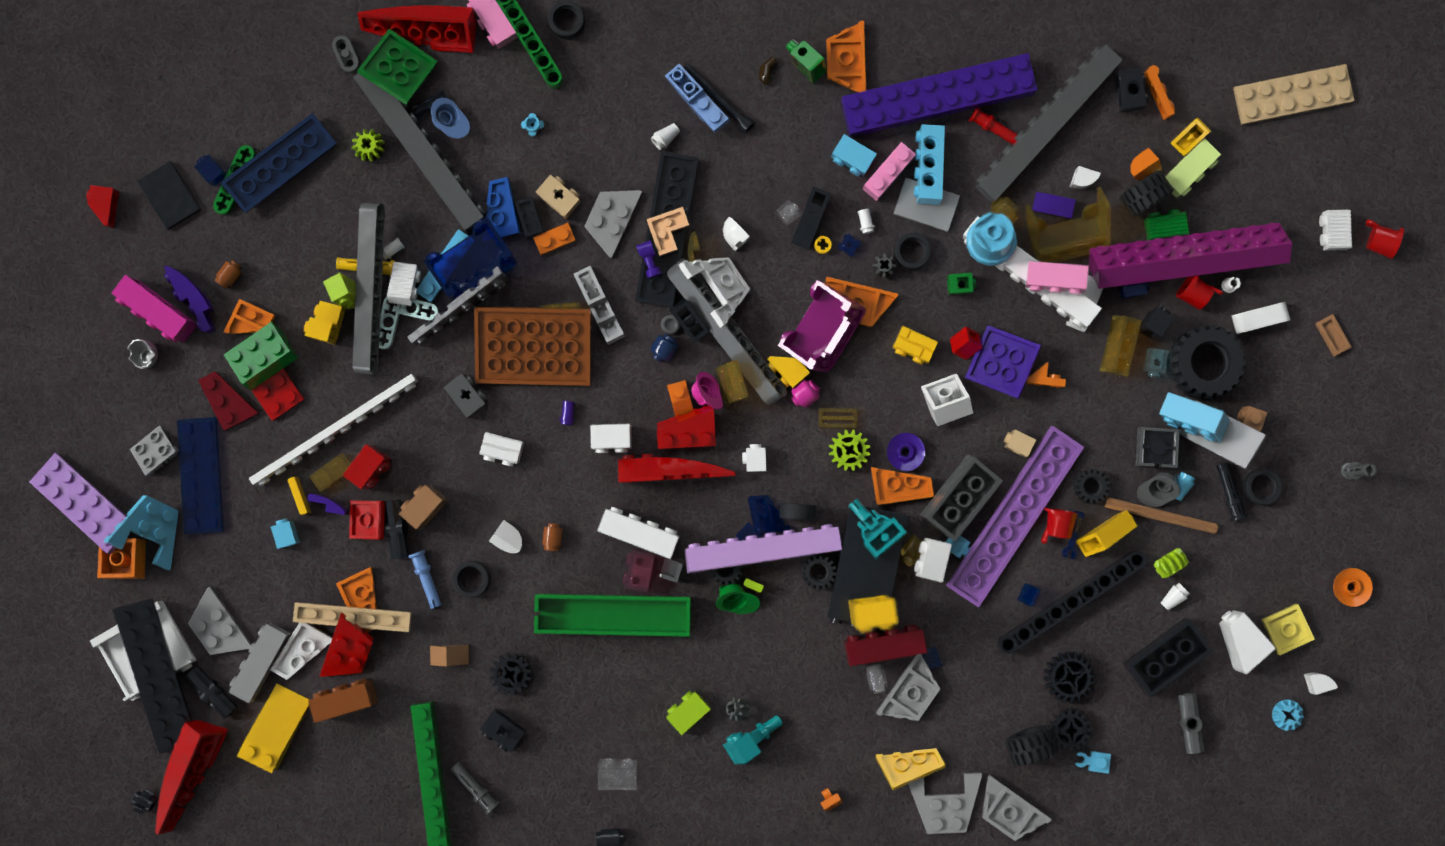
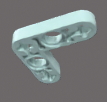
M386 297L380 315L379 339L383 338L385 332H381V329L391 331V334H386V339L389 342L385 343L384 346L379 341V348L388 349L392 346L400 314L433 321L434 316L439 313L438 308L432 303L413 300L412 303H415L417 306L414 313L407 312V305L399 304L393 307L392 312H396L394 316L390 313H385L386 310L390 311L391 309ZM420 304H423L422 308L426 310H429L430 307H432V310L435 311V314H431L430 317H428V314L421 312V316H419L418 314L421 309ZM386 317L393 318L394 323L391 327L384 326V319Z

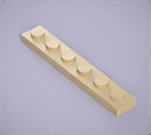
M295 602L293 622L337 626L340 614L344 613L348 621L353 625L356 623L361 628L410 632L412 612Z

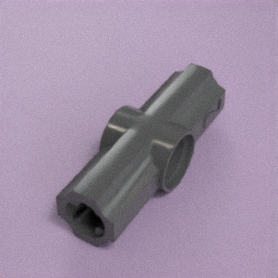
M1196 693L1178 695L1181 713L1180 724L1183 728L1186 753L1197 754L1204 752L1201 732L1202 721L1199 718ZM1193 718L1195 724L1192 728H1188L1187 723Z

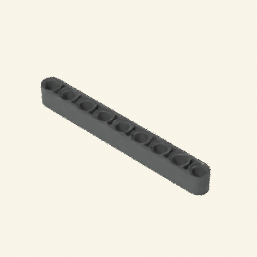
M362 203L359 209L353 371L356 374L375 375L378 370L385 208L382 203Z
M681 259L667 271L669 279L762 400L770 406L786 396L785 386L731 316L723 327L720 328L710 313L721 307L722 304L698 274L690 279L686 278L678 266L682 261H686Z

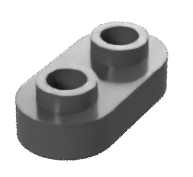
M342 35L334 38L332 48L340 67L347 73L356 72L360 67V61L351 41ZM346 44V48L341 50L340 45ZM349 61H353V65L351 67L347 66V63Z

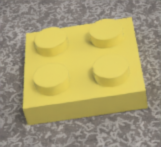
M1294 604L1261 619L1277 655H1282L1315 640L1299 604Z

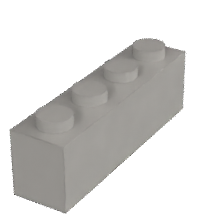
M268 623L260 628L257 642H253L250 646L248 658L244 659L239 666L240 673L238 676H234L229 685L231 686L229 693L247 703L255 700L271 671L270 669L291 633L273 623Z

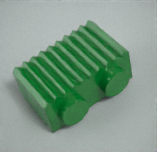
M1179 209L1168 211V214L1161 215V212L1150 213L1149 217L1144 219L1147 240L1189 235L1186 212H1180Z

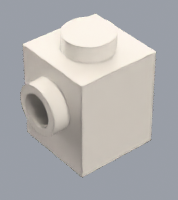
M751 444L750 448H746V452L742 453L743 464H746L747 472L766 471L765 448H761V444Z

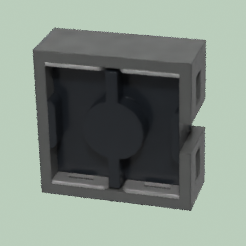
M1138 427L1135 466L1153 467L1155 464H1158V467L1178 468L1180 429Z

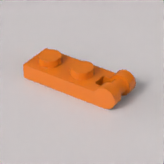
M1152 65L1144 72L1146 83L1163 120H1166L1175 114V107L1166 95V86L1164 83H1161L1158 77L1159 68Z

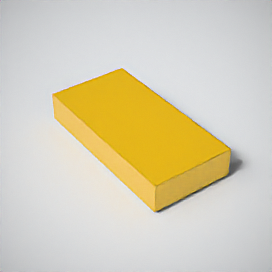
M299 477L289 478L288 483L300 515L312 513Z

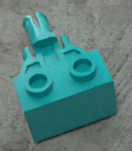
M857 498L854 500L855 505L852 502L848 507L860 519L861 522H858L857 525L861 529L862 538L865 541L864 546L877 560L906 535V531L894 517L890 520L884 515H879L875 509L872 510L871 514Z
M776 715L763 724L757 723V728L750 733L738 732L737 734H731L726 738L727 742L723 744V747L734 764L747 763L761 753L756 744L763 739H769L770 733L783 725V723Z

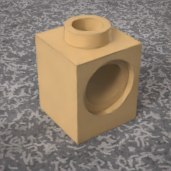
M1012 430L1011 433H1007L1004 439L1006 443L1004 448L1023 457H1028L1036 439L1017 430Z

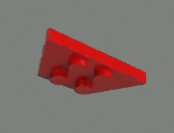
M344 613L340 614L319 675L321 677L362 673L374 638L367 632H364L356 623L353 625L348 621Z

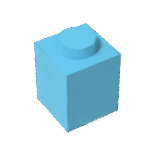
M286 518L276 521V525L271 526L277 549L300 543L294 521H288Z

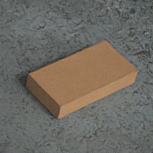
M1334 314L1315 323L1333 357L1352 348Z

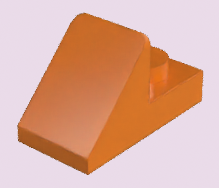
M1046 362L1029 376L1026 384L1063 388L1065 387L1066 379H1061V375L1049 374V377H1047L1048 362Z
M686 381L667 385L675 416L691 412L693 406Z

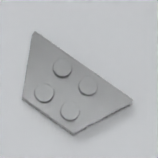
M642 191L600 192L584 227L611 259L641 197Z
M211 586L208 587L188 623L210 655L249 649L252 645L213 588Z
M921 654L914 656L876 711V714L919 721L940 690Z
M990 775L988 776L982 818L1011 839L1016 841L1023 837L1024 834L1036 830L1037 827L1052 820Z

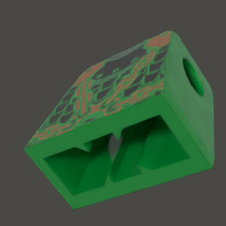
M793 39L787 44L786 48L791 52L792 63L812 84L827 72L825 58L806 41L798 44Z

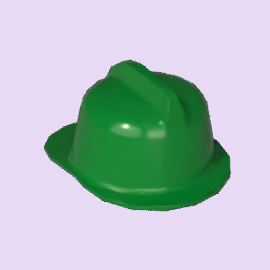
M738 584L721 585L719 588V598L716 601V607L719 610L736 614H747L755 612L760 606V600L757 596L746 593Z

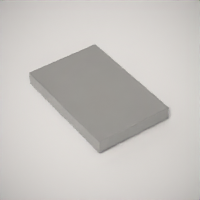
M905 178L893 215L948 232L960 195L943 190L940 205L917 204V197H914V186H917V181Z

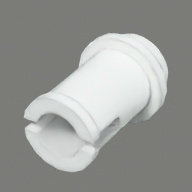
M870 209L858 211L861 223L860 231L863 234L874 232L873 228H875V225L872 224Z
M399 238L383 247V257L385 260L391 259L392 255L405 248Z
M1237 277L1226 278L1222 281L1221 287L1224 292L1231 293L1240 287L1241 282Z

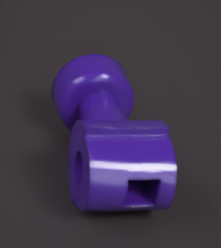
M651 241L636 245L640 257L644 259L648 267L646 271L647 278L661 275L660 267L655 266L653 257L656 255Z

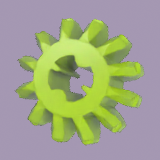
M363 129V135L357 132L356 135L359 138L352 139L356 144L352 146V149L356 151L355 155L361 157L362 161H366L368 158L369 161L373 162L374 155L379 159L378 151L384 152V149L380 147L385 144L383 140H380L382 136L379 133L375 135L373 129L369 133L366 129ZM367 142L371 145L369 149L365 145Z
M1177 548L1156 560L1154 566L1162 578H1168L1186 567L1189 561L1185 553Z

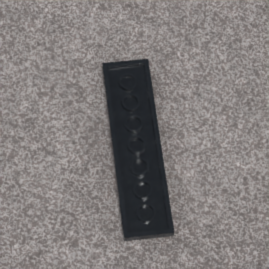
M661 151L650 218L683 207L688 220L699 161L698 157ZM648 225L645 242L651 241L656 255L653 257L655 266L660 267L662 274L648 279L646 275L648 267L642 258L635 302L669 308L673 307L676 287L669 279L667 271L682 259L687 227L672 232L677 251L659 256Z
M151 598L116 607L112 611L158 752L161 754L172 751L182 727L186 722H191L192 719L154 600Z

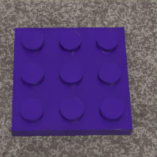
M987 325L981 339L982 349L975 353L965 378L1013 398L1020 399L1042 346Z

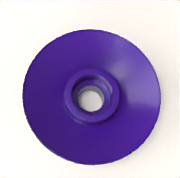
M900 433L890 440L887 446V457L891 465L896 469L911 471L919 467L923 462L925 446L918 436L911 433ZM904 448L908 449L909 454L907 456H904L902 454V450Z

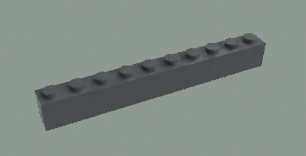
M1107 44L1102 47L1097 46L1090 55L1092 57L1090 60L1082 62L1078 67L1080 71L1076 75L1072 74L1065 81L1067 85L1063 89L1059 88L1053 94V101L1050 104L1048 102L1044 104L1040 109L1042 113L1038 117L1034 116L1027 123L1029 127L1025 131L1021 130L1014 138L1016 142L1012 146L1009 144L1002 151L1004 155L999 160L996 158L989 165L991 169L987 174L983 172L976 180L978 183L975 188L990 202L998 199L1122 61Z
M360 74L353 77L464 230L468 233L485 221L483 216L485 211L480 204L475 205L472 199H474L472 193L469 189L464 190L461 186L463 183L457 173L453 175L449 170L452 166L446 158L442 160L438 155L441 151L435 143L431 145L427 140L430 136L424 128L419 129L416 125L419 121L413 113L408 114L405 110L408 106Z

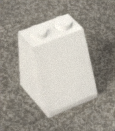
M1233 610L1232 612H1226L1221 617L1223 620L1219 625L1235 671L1244 674L1249 673L1275 649L1245 613Z

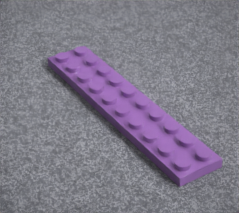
M1050 426L946 584L948 588L979 608L1084 447L1054 426Z

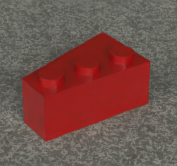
M707 405L699 409H693L686 414L677 415L658 422V449L716 446L714 408Z

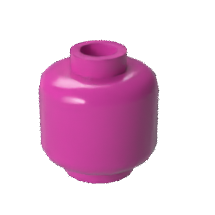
M803 379L792 388L793 397L791 399L796 406L799 407L801 405L804 408H808L819 399L820 389L814 381Z

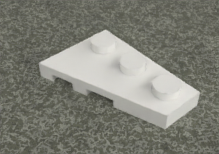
M299 623L270 670L287 680L330 644L332 637L309 623Z

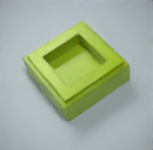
M748 578L743 583L744 586L758 592H762L764 587L763 584Z

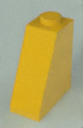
M1125 510L1114 515L1075 542L1085 557L1108 549L1136 528L1137 524L1132 515Z

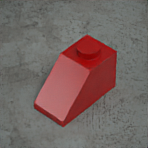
M90 185V190L86 194L89 207L103 225L114 228L119 191L110 187Z

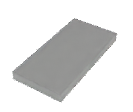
M1229 416L1227 417L1230 422L1221 442L1217 440L1210 442L1205 440L1203 435L1197 433L1194 436L1186 433V429L1179 428L1180 436L1246 470L1267 437L1265 434Z

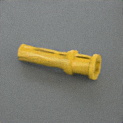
M338 257L336 268L337 270L357 271V259ZM391 260V262L383 261V275L391 277L395 260Z

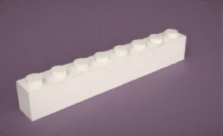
M978 216L976 217V219L972 222V224L969 226V228H968V229L965 231V233L963 234V239H965V240H964V243H965V244H966V236H967V233H968L970 227H971L978 219H980ZM1016 245L1013 255L1006 262L995 266L1001 271L1006 270L1011 274L1010 277L1017 283L1021 281L1026 285L1029 261H1038ZM1026 288L1030 293L1040 295L1042 297L1041 300L1048 306L1052 304L1056 307V311L1061 316L1071 318L1073 320L1072 323L1079 329L1083 327L1086 330L1102 309L1082 293L1081 295L1069 294L1070 291L1051 293L1048 289L1034 292L1030 291V288Z

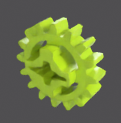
M844 430V435L837 433L838 439L832 438L831 440L834 442V445H829V448L833 449L829 453L831 456L834 455L832 463L837 461V468L843 465L844 471H847L848 467L854 471L855 465L861 468L860 462L866 463L867 460L864 457L870 455L869 452H866L870 445H865L868 439H861V432L855 435V430H852L851 434H848L847 430ZM847 437L853 438L851 442L848 443L841 441L842 439ZM858 443L861 444L862 454L858 452ZM843 446H853L852 450L855 454L850 453L849 455H847V450L844 449L845 447ZM837 447L841 449L842 455L840 458L837 455ZM848 458H855L857 460L854 463H845Z

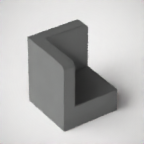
M665 558L659 577L678 583L683 563Z

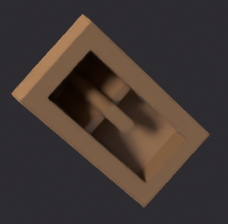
M469 645L430 646V664L433 666L469 664Z

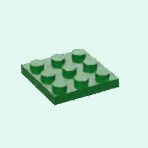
M388 29L359 67L357 73L407 105L438 61L391 29Z

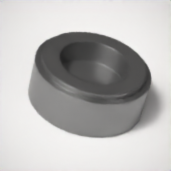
M667 315L661 321V328L666 334H675L679 330L680 324L673 315Z

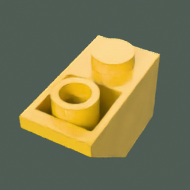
M770 356L767 359L770 362L768 363L770 369L782 376L780 380L787 388L789 386L793 388L810 374L807 368L796 358Z

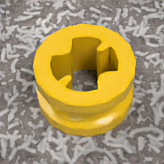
M820 236L815 240L814 248L818 253L825 254L829 252L832 244L828 237ZM821 240H825V244H828V248L825 247V250H821V247L817 246V243H821Z

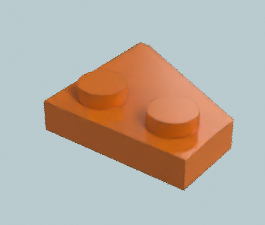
M239 299L224 332L227 334L256 333L268 323L273 322L276 315Z

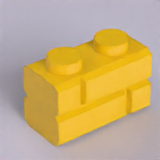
M902 326L892 348L896 350V354L903 357L909 355L913 357L912 361L923 365V363H929L938 341Z

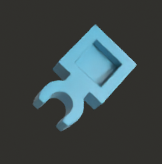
M959 536L956 541L948 538L945 542L952 544L950 552L958 558L962 554L965 557L971 548L968 547L970 542L962 536Z
M1091 751L1090 756H1087L1083 752H1077V755L1083 756L1084 760L1081 763L1075 762L1076 766L1085 767L1089 765V771L1109 774L1110 753Z

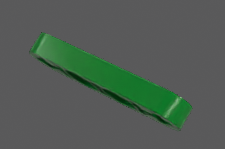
M244 145L238 149L225 179L234 173L237 167L243 166L242 163L238 162L239 160L242 162L244 160L247 163L256 156V152L252 147ZM249 150L251 156L245 158L242 154ZM221 185L214 200L213 208L220 215H227L232 211L236 201L226 192L223 185ZM223 194L231 198V201L222 197ZM225 201L227 208L221 210L219 204H223Z

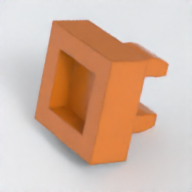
M828 788L821 792L825 798L821 805L826 812L843 803L838 793L832 795Z

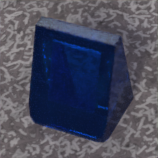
M1025 583L1017 600L1033 607L1040 589Z

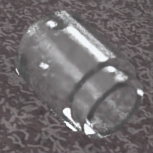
M875 664L866 667L867 672L865 673L869 690H874V694L886 691L885 688L888 687V682L882 665Z

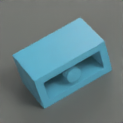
M844 134L831 157L834 158L833 162L837 165L849 167V171L852 174L864 176L877 153Z

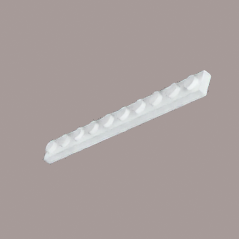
M410 374L251 476L249 480L252 485L259 484L262 486L270 481L269 477L274 474H282L287 470L285 467L291 463L292 465L299 463L303 460L302 456L306 453L309 455L319 450L318 446L320 444H328L335 439L334 435L339 432L343 434L351 429L350 425L355 422H363L368 418L366 415L372 411L373 413L380 411L384 408L383 404L387 401L391 403L400 397L399 394L404 390L406 392L411 391L416 387L417 378L415 375Z

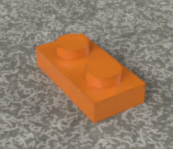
M569 223L533 237L540 255L576 241Z

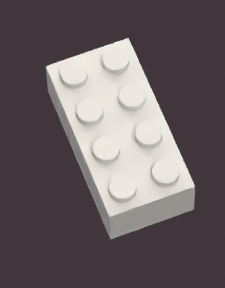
M615 507L605 509L597 531L664 557L672 558L680 537L676 535L677 531L668 527L662 530L658 528L659 524L649 520L647 523L641 522V517L629 514V516L623 515V510Z

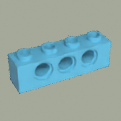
M922 124L920 130L916 131V142H919V148L915 151V160L918 161V167H915L914 179H917V186H914V197H917V204L940 205L942 201L945 126ZM925 144L933 145L934 149L926 148ZM924 162H931L933 167H926ZM924 180H930L933 185H925Z

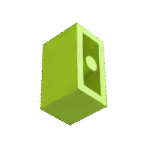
M338 273L323 281L333 303L346 309L355 308V280Z
M696 690L693 693L688 691L681 698L683 702L678 706L675 703L667 710L669 714L666 718L681 735L711 710V707Z

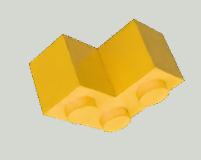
M320 301L319 305L317 304L314 309L315 318L310 317L309 321L305 323V336L336 345L346 308Z

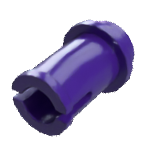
M562 401V416L559 420L562 425H572V422L575 421L573 419L575 402Z

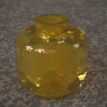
M998 197L991 204L990 213L1003 214L1012 224L1018 219L1019 207L1009 197Z

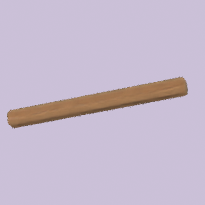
M1106 498L1105 500L1106 508L1122 512L1127 510L1130 514L1213 534L1217 533L1218 524L1113 498Z

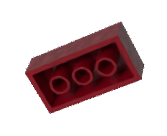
M915 624L904 626V630L888 628L885 629V633L881 634L877 631L867 632L866 636L860 637L858 634L849 635L846 640H843L849 666L927 653L923 629L915 626Z

